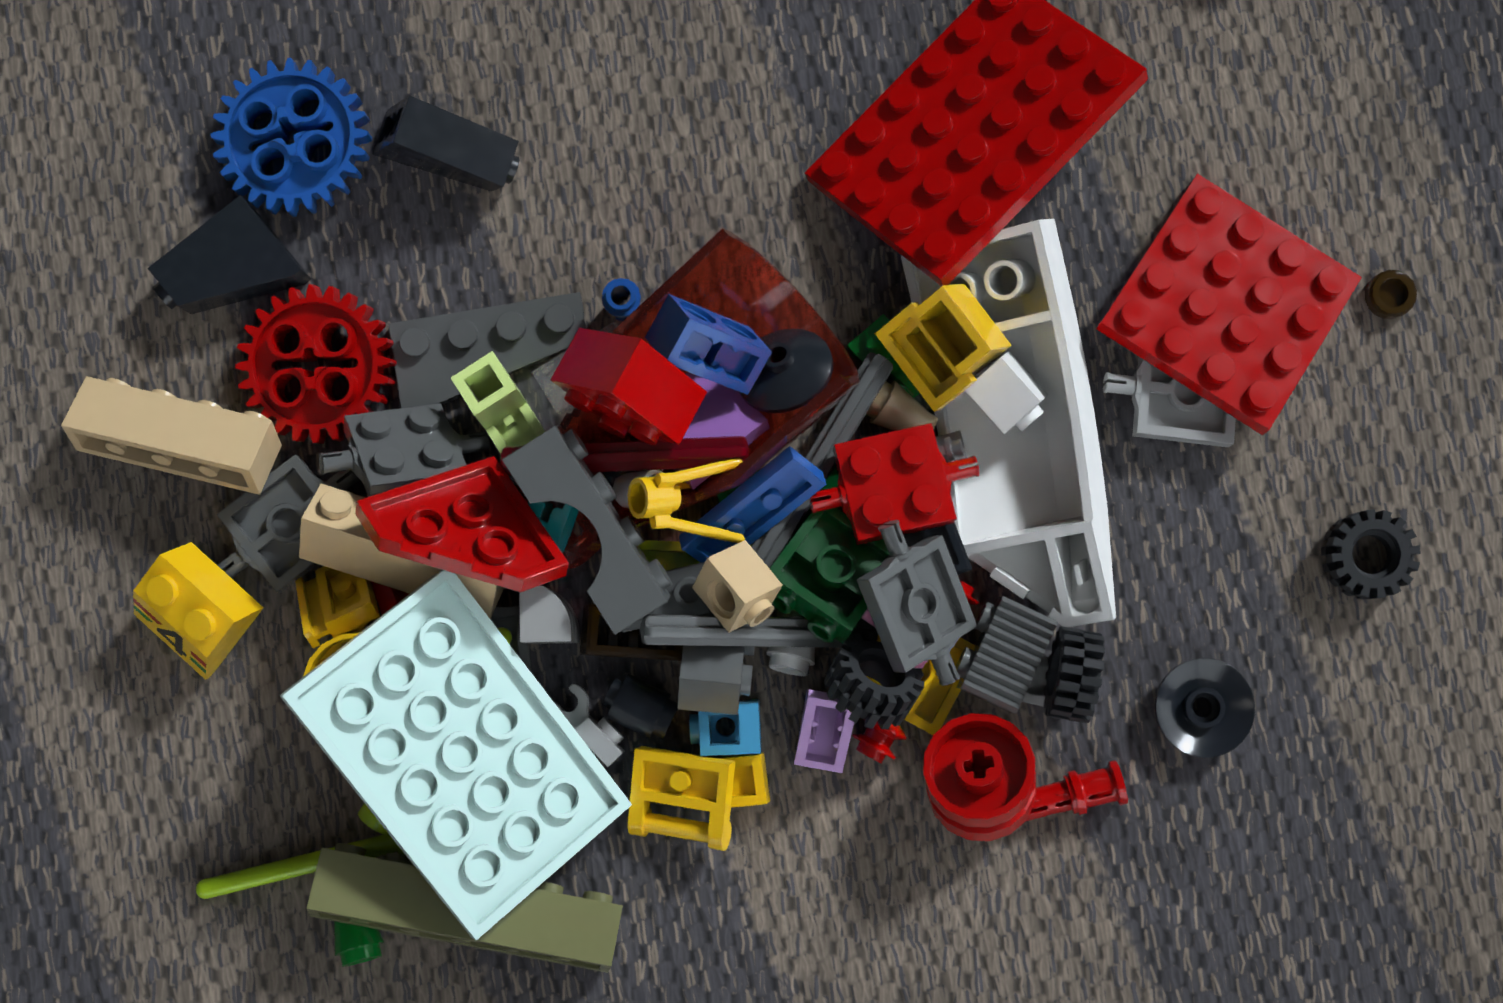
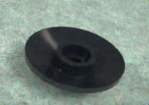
M783 329L772 332L760 338L772 351L770 357L749 394L739 393L748 405L762 412L785 413L797 410L817 398L828 385L833 372L831 351L820 336L807 330Z
M1197 658L1177 665L1164 677L1155 698V715L1161 732L1174 747L1192 756L1212 758L1231 752L1245 740L1254 722L1255 701L1248 682L1237 669L1217 659ZM1198 698H1204L1209 704V711L1203 717L1197 716L1193 711V703Z

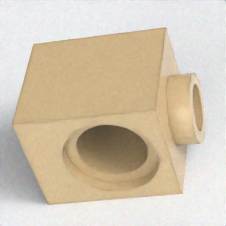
M744 540L708 557L692 588L728 633L747 623L750 627H754L766 620L774 610L772 603L783 584L748 542Z

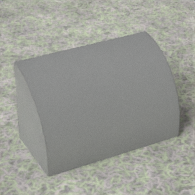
M542 585L519 592L521 643H580V629L577 616L564 597Z

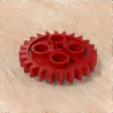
M309 284L305 298L300 290L291 287L288 292V303L280 297H271V303L274 308L272 313L257 308L255 312L262 322L259 328L245 325L244 329L254 338L252 343H240L237 345L238 349L249 354L247 361L235 364L236 369L249 372V378L239 383L238 387L239 389L254 391L255 394L249 398L246 406L254 409L264 407L261 414L272 420V422L276 420L275 430L278 435L285 436L292 429L293 441L304 442L308 434H310L312 443L324 444L326 432H328L332 440L342 441L344 437L345 415L374 412L370 407L372 402L387 404V398L379 392L381 385L390 386L395 384L393 379L383 375L384 368L397 365V361L383 356V351L393 346L394 342L388 338H378L377 335L383 331L386 324L381 320L368 322L374 309L366 304L356 309L357 296L348 292L340 300V289L328 286L324 295H322L320 287ZM344 327L348 334L347 343L344 348L335 352L331 344L332 335L337 329ZM296 329L300 336L299 345L293 352L287 353L284 347V339L287 333ZM318 357L330 361L357 359L358 361L357 366L353 368L317 367L314 372L303 368L275 369V364L279 361L315 362ZM345 375L349 382V391L343 399L337 401L333 396L332 387L337 378ZM297 377L300 381L301 391L297 399L289 402L285 397V386L288 381Z

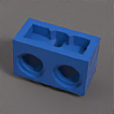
M670 294L666 297L645 336L650 345L677 368L747 395L772 353L749 326Z

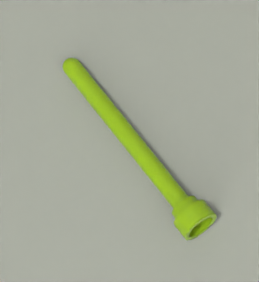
M380 835L348 843L364 848L366 850L365 856L374 858L394 852L405 855L390 835ZM321 850L203 879L196 885V894L202 899H209L316 872Z

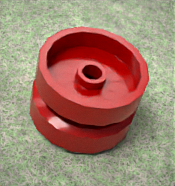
M970 713L950 720L934 733L924 752L923 776L934 816L948 831L967 840L993 841L1012 834L1027 820L1036 799L1035 756L1028 738L1013 723L993 714Z

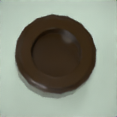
M1386 270L1377 274L1368 282L1365 289V301L1368 309L1382 319H1395L1405 315L1413 308L1417 299V289L1414 281L1406 273L1399 270Z

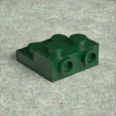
M838 508L822 510L816 513L811 512L770 567L773 574L783 584L772 605L782 613L790 614L792 610H795L808 619V629L820 640L831 643L834 639H837L843 644L868 611L857 579L880 566L885 558H887L889 553L884 540L881 539L856 545L851 521L844 512Z

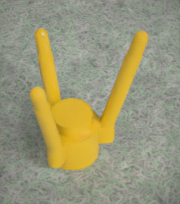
M734 458L677 472L657 473L655 477L634 478L630 482L627 493L630 512L637 519L649 518L652 529L669 528L722 541L740 543L745 540V537L740 533L673 518L671 513L677 511L680 507L681 490L691 488L685 481L739 468L743 465V461L740 458Z

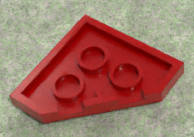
M495 456L356 501L355 515L380 552L518 592H524L567 575L569 562Z

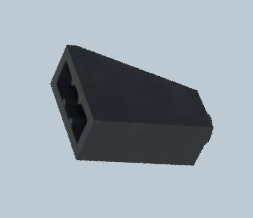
M410 95L387 110L372 153L378 157L491 192L504 187L505 183L510 184L512 182L520 158L515 156L519 143L518 140Z
M241 195L147 268L158 281L152 288L160 299L170 309L179 306L189 314L287 290L291 287L302 286L311 280L310 276L258 212Z

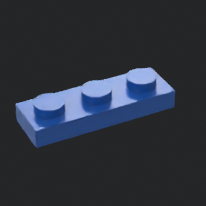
M789 446L695 523L740 533L745 537L748 544L751 545L827 485L823 472ZM687 532L679 535L681 549L700 563L705 562L708 557L737 544Z

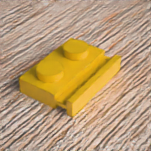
M323 566L315 570V578L305 582L301 577L295 581L303 634L313 649L320 646L319 639L328 634L335 638L349 631H357L365 627L371 620L380 617L375 593L369 580Z

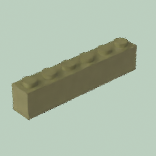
M337 843L335 850L321 848L306 908L310 917L606 973L609 972L612 966L623 905L613 904V896L595 891H584L583 898L563 894L564 887L543 882L478 940L470 937L406 855L386 853L385 859L365 856L366 850L362 847L344 843Z

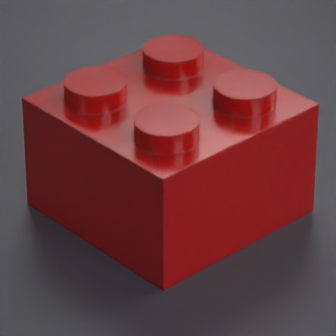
M584 328L578 329L550 379L566 392L564 396L566 402L583 412H593L600 417L598 425L608 433L620 438H625L626 434L629 433L650 445H656L658 440L679 445L707 394L706 390L642 338Z

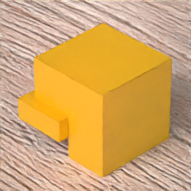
M965 284L941 286L921 304L918 302L909 304L875 333L934 412L940 411L977 381L975 375L1012 346Z

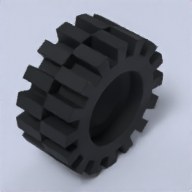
M1375 509L1347 515L1346 518L1339 519L1334 523L1333 526L1335 528L1332 531H1328L1324 537L1328 541L1327 545L1321 547V556H1326L1327 562L1322 564L1324 572H1330L1332 578L1329 579L1334 587L1340 586L1343 589L1341 592L1347 596H1357V599L1364 600L1385 598L1386 596L1401 592L1400 587L1409 585L1414 579L1409 576L1410 573L1418 571L1420 562L1413 561L1414 555L1421 554L1420 545L1412 546L1410 540L1417 537L1413 529L1405 530L1403 528L1407 523L1401 517L1392 518V512L1385 510L1375 512ZM1364 536L1377 538L1386 549V563L1375 574L1361 571L1353 560L1352 552L1354 545Z
M1062 626L1057 630L1055 640L1052 642V653L1049 654V667L1045 676L1047 681L1044 687L1045 699L1043 706L1047 717L1081 723L1090 722L1091 716L1093 717L1095 712V704H1097L1099 699L1098 689L1102 685L1101 672L1104 670L1105 662L1102 661L1105 654V646H1103L1104 636H1102V633Z
M867 633L864 639L861 634L853 635L851 640L847 639L844 641L830 665L824 680V686L829 687L826 693L829 700L839 699L835 708L840 713L847 709L851 712L849 720L857 723L859 718L865 719V727L871 729L878 722L881 730L889 729L891 724L895 727L901 724L924 688V681H921L924 676L922 668H912L906 673L893 672L882 642H878L876 634ZM866 676L873 678L874 680L878 681L881 685L874 683Z

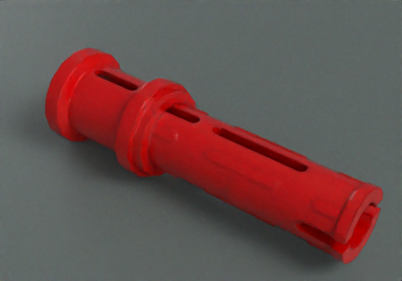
M1116 760L1110 761L1106 768L1078 774L1075 770L1069 771L1067 775H1063L1062 781L1036 787L1035 804L1026 821L1072 810L1073 814L1083 815L1087 813V809L1090 807L1115 801L1119 805L1127 804V791L1118 762Z

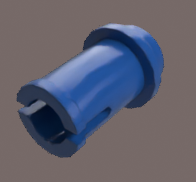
M624 278L614 279L609 282L602 292V302L607 312L615 316L618 321L626 322L636 317L641 301L640 291L636 284ZM621 297H630L629 301L624 305L615 304Z

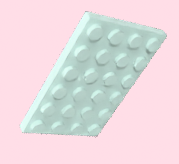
M441 570L279 695L466 932L475 940H478L632 805L458 576L446 570Z

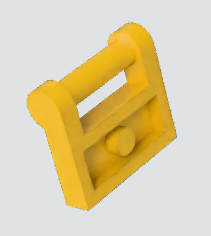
M646 746L636 748L634 750L630 793L632 805L629 807L628 814L629 834L646 837L648 833L694 840L708 843L710 849L725 851L731 838L730 812L735 761ZM650 802L710 812L709 823L652 813Z

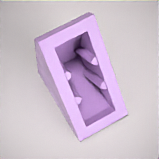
M807 689L794 765L843 773L854 722L848 719L851 712L846 709L840 713L835 708L839 699L829 700L827 692Z

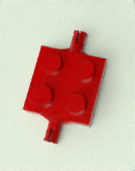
M932 423L842 442L833 446L838 469L837 487L818 491L809 498V503H811L812 513L842 506V510L851 521L856 545L883 539L878 527L893 520H899L903 535L955 523L957 517L950 494L952 481L975 476L979 477V465L975 466L978 462L975 456L946 462L938 449Z

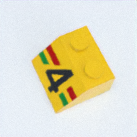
M192 542L160 554L133 590L134 615L205 680L216 671L264 608Z

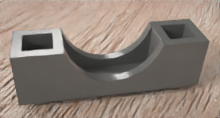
M557 425L508 455L502 461L530 504L545 501L568 504L582 512L594 525L601 542L602 559L599 572L587 593L616 635L668 602L671 595L666 588L671 586L672 582L660 562L654 559L649 563L638 546L644 542V538L634 521L629 516L621 519L613 507L611 501L617 497L607 479L601 472L593 475L583 458L589 455L578 434L574 429L565 432L561 425Z

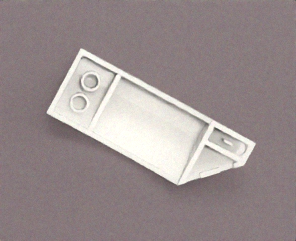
M1041 219L1002 229L949 285L965 284L1012 345L977 373L975 378L977 379L1001 356L1010 351L1048 393V396L1038 404L1044 413L1023 431L1015 424L1003 434L966 391L962 392L940 411L934 413L938 417L936 424L938 436L960 430L967 458L975 456L978 461L975 466L979 465V477L975 476L953 482L950 491L957 517L955 524L968 558L990 572V577L1022 599L1028 598L1049 613L1048 617L1058 621V624L1061 626L1074 627L1110 621L1116 618L1109 519L1096 419L1076 311L1055 219ZM901 256L911 303L918 302L921 304L941 286Z

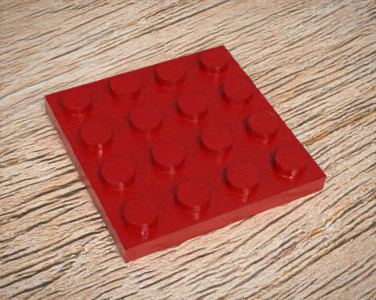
M1197 173L1096 329L1263 436L1272 427L1362 277Z

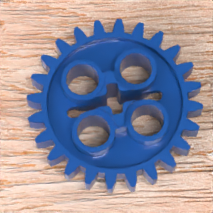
M287 58L284 71H279L271 60L267 61V75L262 77L256 70L250 68L249 75L252 83L246 86L242 82L234 80L233 84L239 92L236 99L224 95L220 98L229 108L228 114L216 113L213 115V118L224 127V130L211 133V138L217 144L225 146L213 153V157L219 163L227 164L220 171L221 175L227 181L236 180L232 189L241 196L249 193L248 201L254 207L258 208L266 200V209L274 215L279 212L283 203L287 212L292 217L297 216L300 204H304L312 214H316V200L323 198L331 207L334 206L335 202L332 191L338 189L348 195L350 189L344 182L347 176L356 179L362 178V174L354 166L355 161L364 162L370 159L367 152L359 147L361 144L372 142V136L369 132L359 129L370 122L365 111H356L363 104L357 93L347 95L351 87L344 78L334 83L335 74L331 68H324L317 76V67L312 60H307L301 71H299L297 64L292 58ZM309 100L319 101L318 109L314 114L307 117L299 116L300 108L305 102ZM263 113L272 114L271 122L267 127L261 130L253 129L254 121L259 115ZM328 124H333V128L331 130L323 131V129H325L328 126ZM296 129L298 133L294 134V143L287 145L285 141L290 138L289 131ZM254 144H262L255 151H251V147ZM321 145L331 146L330 156L326 160L318 163L312 162L311 157L317 147ZM284 158V166L279 173L272 176L265 175L266 166L271 160Z

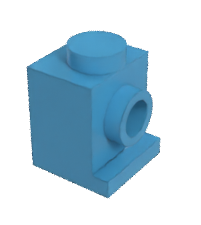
M759 699L739 701L738 715L698 711V714H690L691 744H700V756L761 754ZM728 717L734 721L735 731L732 734L722 735L718 732L716 724L720 718Z

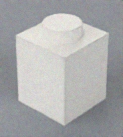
M1010 351L1001 356L977 378L974 384L965 390L1003 434L1015 424L1021 431L1026 429L1044 413L1038 404L1048 396V393Z

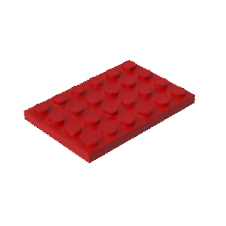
M974 0L807 169L805 175L814 187L940 286L949 285L1148 80L1147 68L1046 0Z

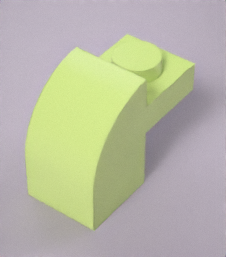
M493 351L451 377V380L473 415L484 427L500 454L506 446H524L546 432Z

